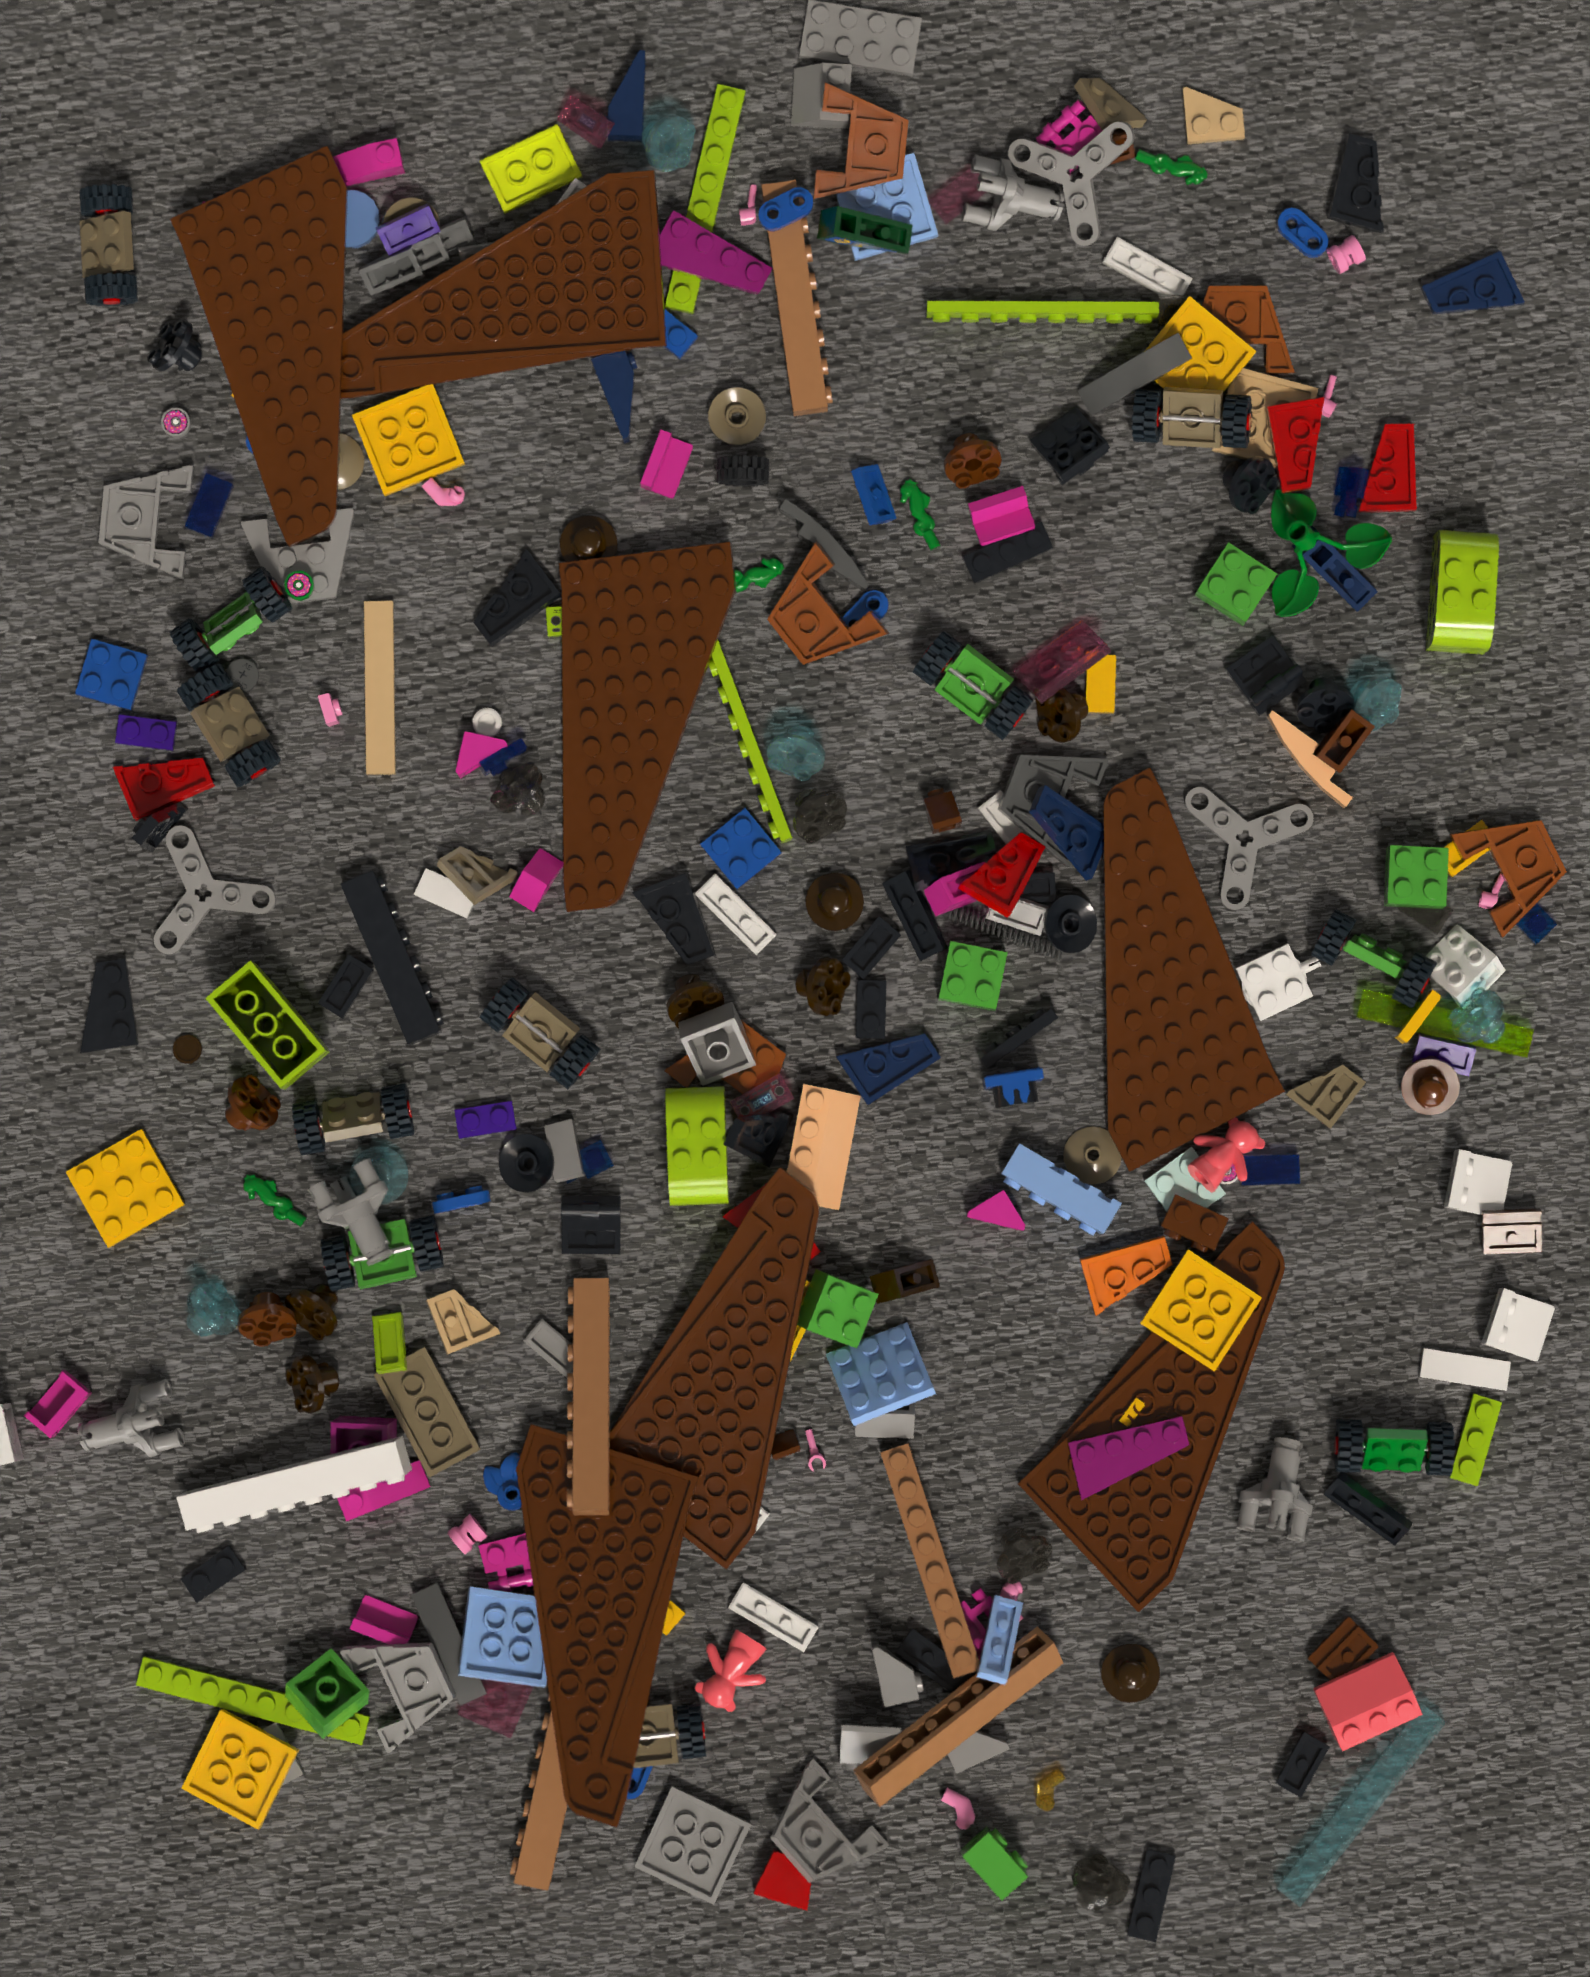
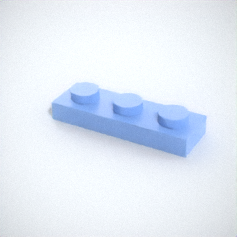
M997 1595L994 1596L977 1672L978 1678L1003 1685L1006 1684L1023 1602Z

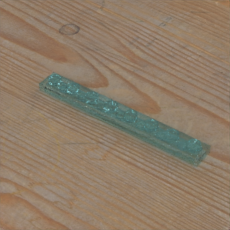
M1423 1703L1419 1706L1423 1715L1408 1721L1276 1886L1280 1892L1299 1907L1302 1906L1446 1724L1444 1720Z

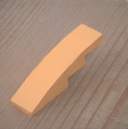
M1272 710L1267 718L1292 758L1324 793L1341 807L1345 808L1353 797L1330 781L1336 770L1313 754L1319 744Z

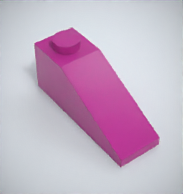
M397 138L367 144L333 156L346 186L405 173Z
M420 1460L411 1463L412 1470L404 1476L405 1480L389 1485L388 1483L377 1482L376 1488L366 1491H360L359 1487L349 1489L350 1494L337 1498L345 1520L349 1521L431 1487Z

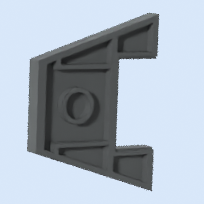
M1017 755L998 810L1032 839L1046 846L1045 850L1064 866L1070 867L1071 862L1034 819L1029 810L1037 790L1041 786L1046 785L1064 798L1072 777L1099 786L1109 759Z

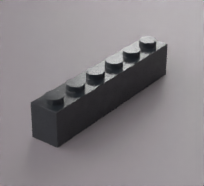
M372 870L341 883V887L407 1044L411 1046L442 1033L440 1026L444 1024L438 1008L433 1010L428 999L432 998L433 995L428 983H421L417 972L422 971L416 955H409L406 946L411 943L405 929L399 930L395 919L399 917L393 901L388 903L383 893L388 891L382 874L376 876Z

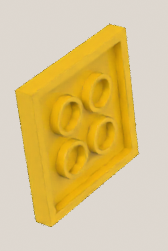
M1191 296L1187 298L1146 349L1148 350L1179 333L1192 359L1156 379L1155 382L1162 388L1223 390V392L1257 352Z
M433 384L420 387L352 415L384 496L465 465Z
M143 1129L138 1130L66 1171L68 1178L108 1248L185 1205Z
M1187 1250L1140 1324L1215 1371L1262 1297L1198 1255Z
M221 1709L184 1781L182 1789L246 1824L260 1829L299 1749L227 1710Z

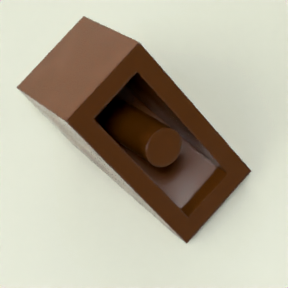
M1350 709L1329 730L1313 754L1338 773H1341L1375 726Z
M944 788L928 792V798L923 799V804L932 834L961 827L962 819L952 791L945 792Z

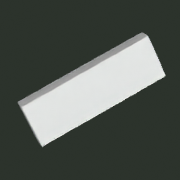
M1119 237L1116 238L1103 261V264L1177 305L1180 303L1193 279Z
M716 874L695 893L755 955L777 935Z
M1423 1348L1419 1377L1507 1391L1511 1362Z
M744 1582L728 1607L802 1652H805L819 1627Z

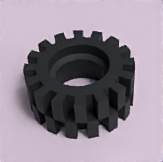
M748 455L720 457L717 459V483L737 487H754L768 484L769 460L764 457H750Z

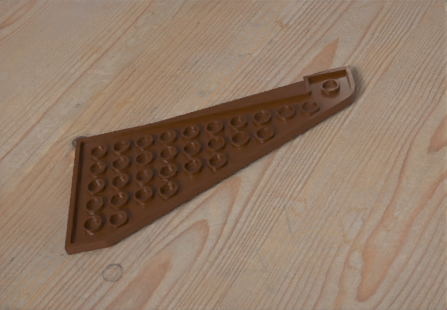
M328 146L170 218L182 244L276 521L289 547L326 531L333 524L338 508L348 189Z
M655 171L606 174L343 333L341 399L365 397L638 348L666 347Z
M731 542L559 563L562 589L563 870L567 912L611 907L623 897L736 592Z
M1151 768L1115 785L1107 793L1103 803L1107 1131L1129 1172L1285 1092L1270 1063L1165 796Z
M782 1167L777 1170L760 1192L610 1431L611 1450L699 1478L690 1504L684 1537L726 1570L753 1537L757 1529L820 1211L815 1194Z
M1253 1221L1230 1241L1211 1263V1265L1262 1297L1215 1371L1209 1369L1152 1332L1043 1459L1017 1483L1138 1613L1173 1581L1284 1274L1285 1263L1282 1253ZM1137 1397L1145 1403V1406L1139 1412L1134 1404L1133 1409L1138 1415L1133 1420L1128 1414L1127 1417L1131 1420V1425L1126 1427L1118 1420ZM1183 1416L1189 1446L1081 1500L1068 1442Z
M531 1424L516 1471L564 1798L570 1809L577 1815L618 1828L630 1788L688 1512L699 1478L610 1449L609 1515H574L573 1507H567V1489H573V1478H567V1460H573V1449L567 1448V1435Z

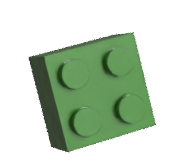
M1228 542L1196 591L1195 596L1241 626H1244L1277 573Z
M1388 846L1386 848L1384 906L1443 909L1446 907L1449 848Z
M950 941L938 1000L995 1011L1008 952Z
M816 1269L801 1305L797 1325L811 1332L858 1348L879 1294Z
M331 1648L286 1683L285 1697L320 1737L324 1739L368 1704L369 1690Z
M986 1826L960 1850L962 1857L994 1893L1001 1900H1004L1028 1878L1025 1870L1028 1866L1016 1850L1012 1853L1009 1852L1006 1848L1008 1845L1007 1840L996 1828L991 1831Z

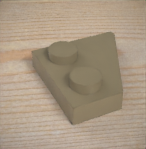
M462 846L441 857L437 863V867L474 905L515 881L518 875L516 870L510 868L509 871H505L494 866L493 860L484 856H478L473 851Z

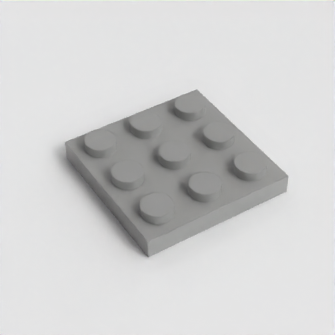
M672 1785L634 1867L714 1905L752 1823Z

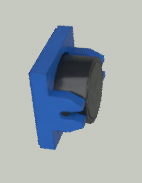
M1040 1067L988 1075L983 1079L984 1090H993L995 1108L1039 1102L1036 1082L1044 1079L1043 1069Z

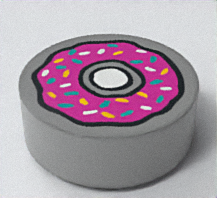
M171 408L163 414L161 426L170 437L180 438L189 432L191 419L183 409Z

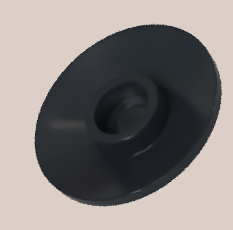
M1065 895L1056 899L1050 905L1045 915L1044 927L1047 938L1056 949L1065 953H1077L1086 949L1092 943L1097 931V917L1093 907L1084 898L1076 895ZM1065 919H1066V920L1068 921V923H1069V926H1068L1067 929H1065V927H1064V921H1065Z
M521 1134L515 1136L505 1144L499 1157L500 1174L505 1183L516 1191H536L549 1181L553 1173L554 1156L552 1150L542 1138L536 1135ZM530 1158L534 1161V1166L531 1169L527 1167V1161Z

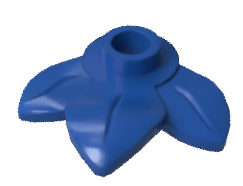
M516 1452L511 1453L505 1458L500 1469L486 1466L483 1473L487 1490L497 1495L499 1504L509 1511L518 1510L522 1507L516 1471L520 1455ZM509 1491L517 1492V1497L513 1500L508 1499L506 1496Z

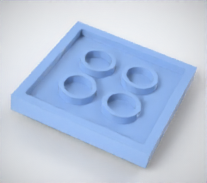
M914 153L905 155L903 179L836 194L840 207L913 225L910 245L938 237ZM851 246L855 261L888 252Z
M907 1322L860 1340L858 1348L847 1345L826 1353L853 1426L936 1394Z
M470 1587L468 1589L458 1676L546 1687L547 1676L535 1596Z

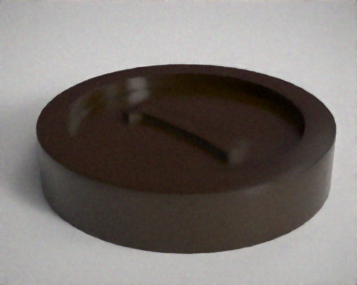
M183 1035L174 1042L173 1054L179 1062L192 1064L200 1058L202 1045L196 1037Z

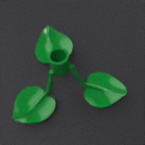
M1276 490L1271 509L1272 526L1280 538L1290 540L1296 546L1294 552L1298 556L1301 573L1292 569L1283 572L1276 578L1272 588L1275 614L1279 617L1297 615L1308 609L1316 600L1319 582L1313 576H1306L1307 567L1302 552L1312 549L1317 540L1341 550H1347L1346 560L1355 568L1365 569L1375 565L1383 557L1392 542L1391 534L1379 525L1360 523L1348 529L1345 536L1347 544H1341L1322 536L1319 532H1314L1310 528L1315 521L1317 509L1315 503L1308 496L1298 493H1281V490Z

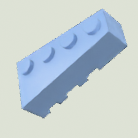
M1018 1144L1001 1175L1006 1177L1003 1182L1017 1191L1020 1187L1030 1191L1031 1193L1028 1197L1042 1206L1045 1202L1056 1207L1053 1212L1068 1221L1070 1217L1078 1220L1081 1222L1079 1228L1092 1236H1094L1095 1232L1104 1234L1122 1203L1114 1198L1112 1200L1109 1199L1097 1188L1079 1181L1080 1179L1073 1174L1054 1166V1163L1027 1147Z

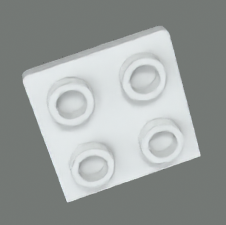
M1455 925L1426 955V957L1437 962L1430 978L1449 992L1456 1004L1465 1012L1506 971L1493 952L1459 925Z
M1455 1150L1444 1207L1482 1215L1484 1210H1503L1512 1162L1473 1154L1470 1151Z
M1499 1288L1481 1344L1532 1361H1538L1555 1307L1516 1294L1514 1291Z

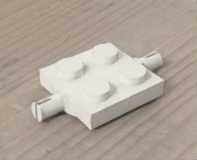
M1287 943L1235 969L1241 980V989L1245 1000L1253 1006L1259 1020L1262 1021L1313 997L1307 984L1306 973L1321 967V964L1316 957L1300 963Z

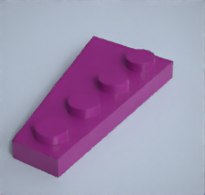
M674 210L669 214L659 233L661 264L670 270L685 272L704 280H712L722 285L757 295L760 293L773 269Z
M1183 1416L1068 1442L1081 1500L1189 1446Z

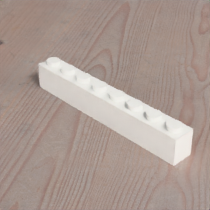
M403 1436L185 1491L177 1496V1501L186 1531L196 1529L197 1533L213 1529V1524L223 1522L224 1526L240 1522V1517L250 1515L251 1519L268 1515L267 1510L277 1508L278 1512H284L295 1508L294 1503L305 1501V1505H311L321 1502L323 1500L322 1496L332 1494L333 1498H339L350 1494L349 1489L359 1487L360 1491H366L376 1488L377 1482L387 1480L388 1485L405 1480L404 1476L412 1470Z

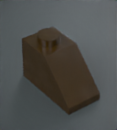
M933 1259L869 1276L873 1291L879 1294L876 1300L877 1304L940 1287Z

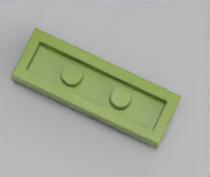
M1477 1394L1472 1395L1454 1456L1453 1472L1448 1478L1478 1486L1502 1402Z

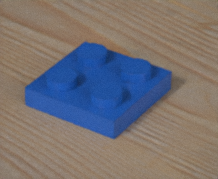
M91 639L75 694L132 711L148 655Z
M746 808L700 844L736 889H739L782 854Z

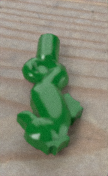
M1139 149L1135 160L1149 165L1156 174H1162L1167 169L1173 176L1188 177L1185 179L1186 185L1192 183L1199 185L1203 180L1207 179L1208 173L1205 171V168H1201L1193 163L1188 155H1184L1178 158L1177 162H1174L1166 154L1159 153L1153 155Z
M910 479L909 481L906 480L900 489L902 495L900 502L905 503L909 497L911 515L917 519L913 525V530L917 535L924 537L930 550H934L941 545L933 531L935 527L934 519L925 512V509L928 508L930 497L924 493L922 494L921 490L916 486V482Z
M762 558L761 563L767 567L750 568L744 575L741 571L734 570L736 592L744 591L751 582H755L756 586L766 588L771 579L781 575L784 569L783 564L775 558L770 560Z
M247 1175L243 1188L245 1192H248L249 1199L255 1198L256 1191L264 1204L274 1206L273 1215L279 1220L289 1219L302 1227L307 1217L293 1209V1203L289 1198L275 1195L277 1192L275 1181H264L255 1175Z

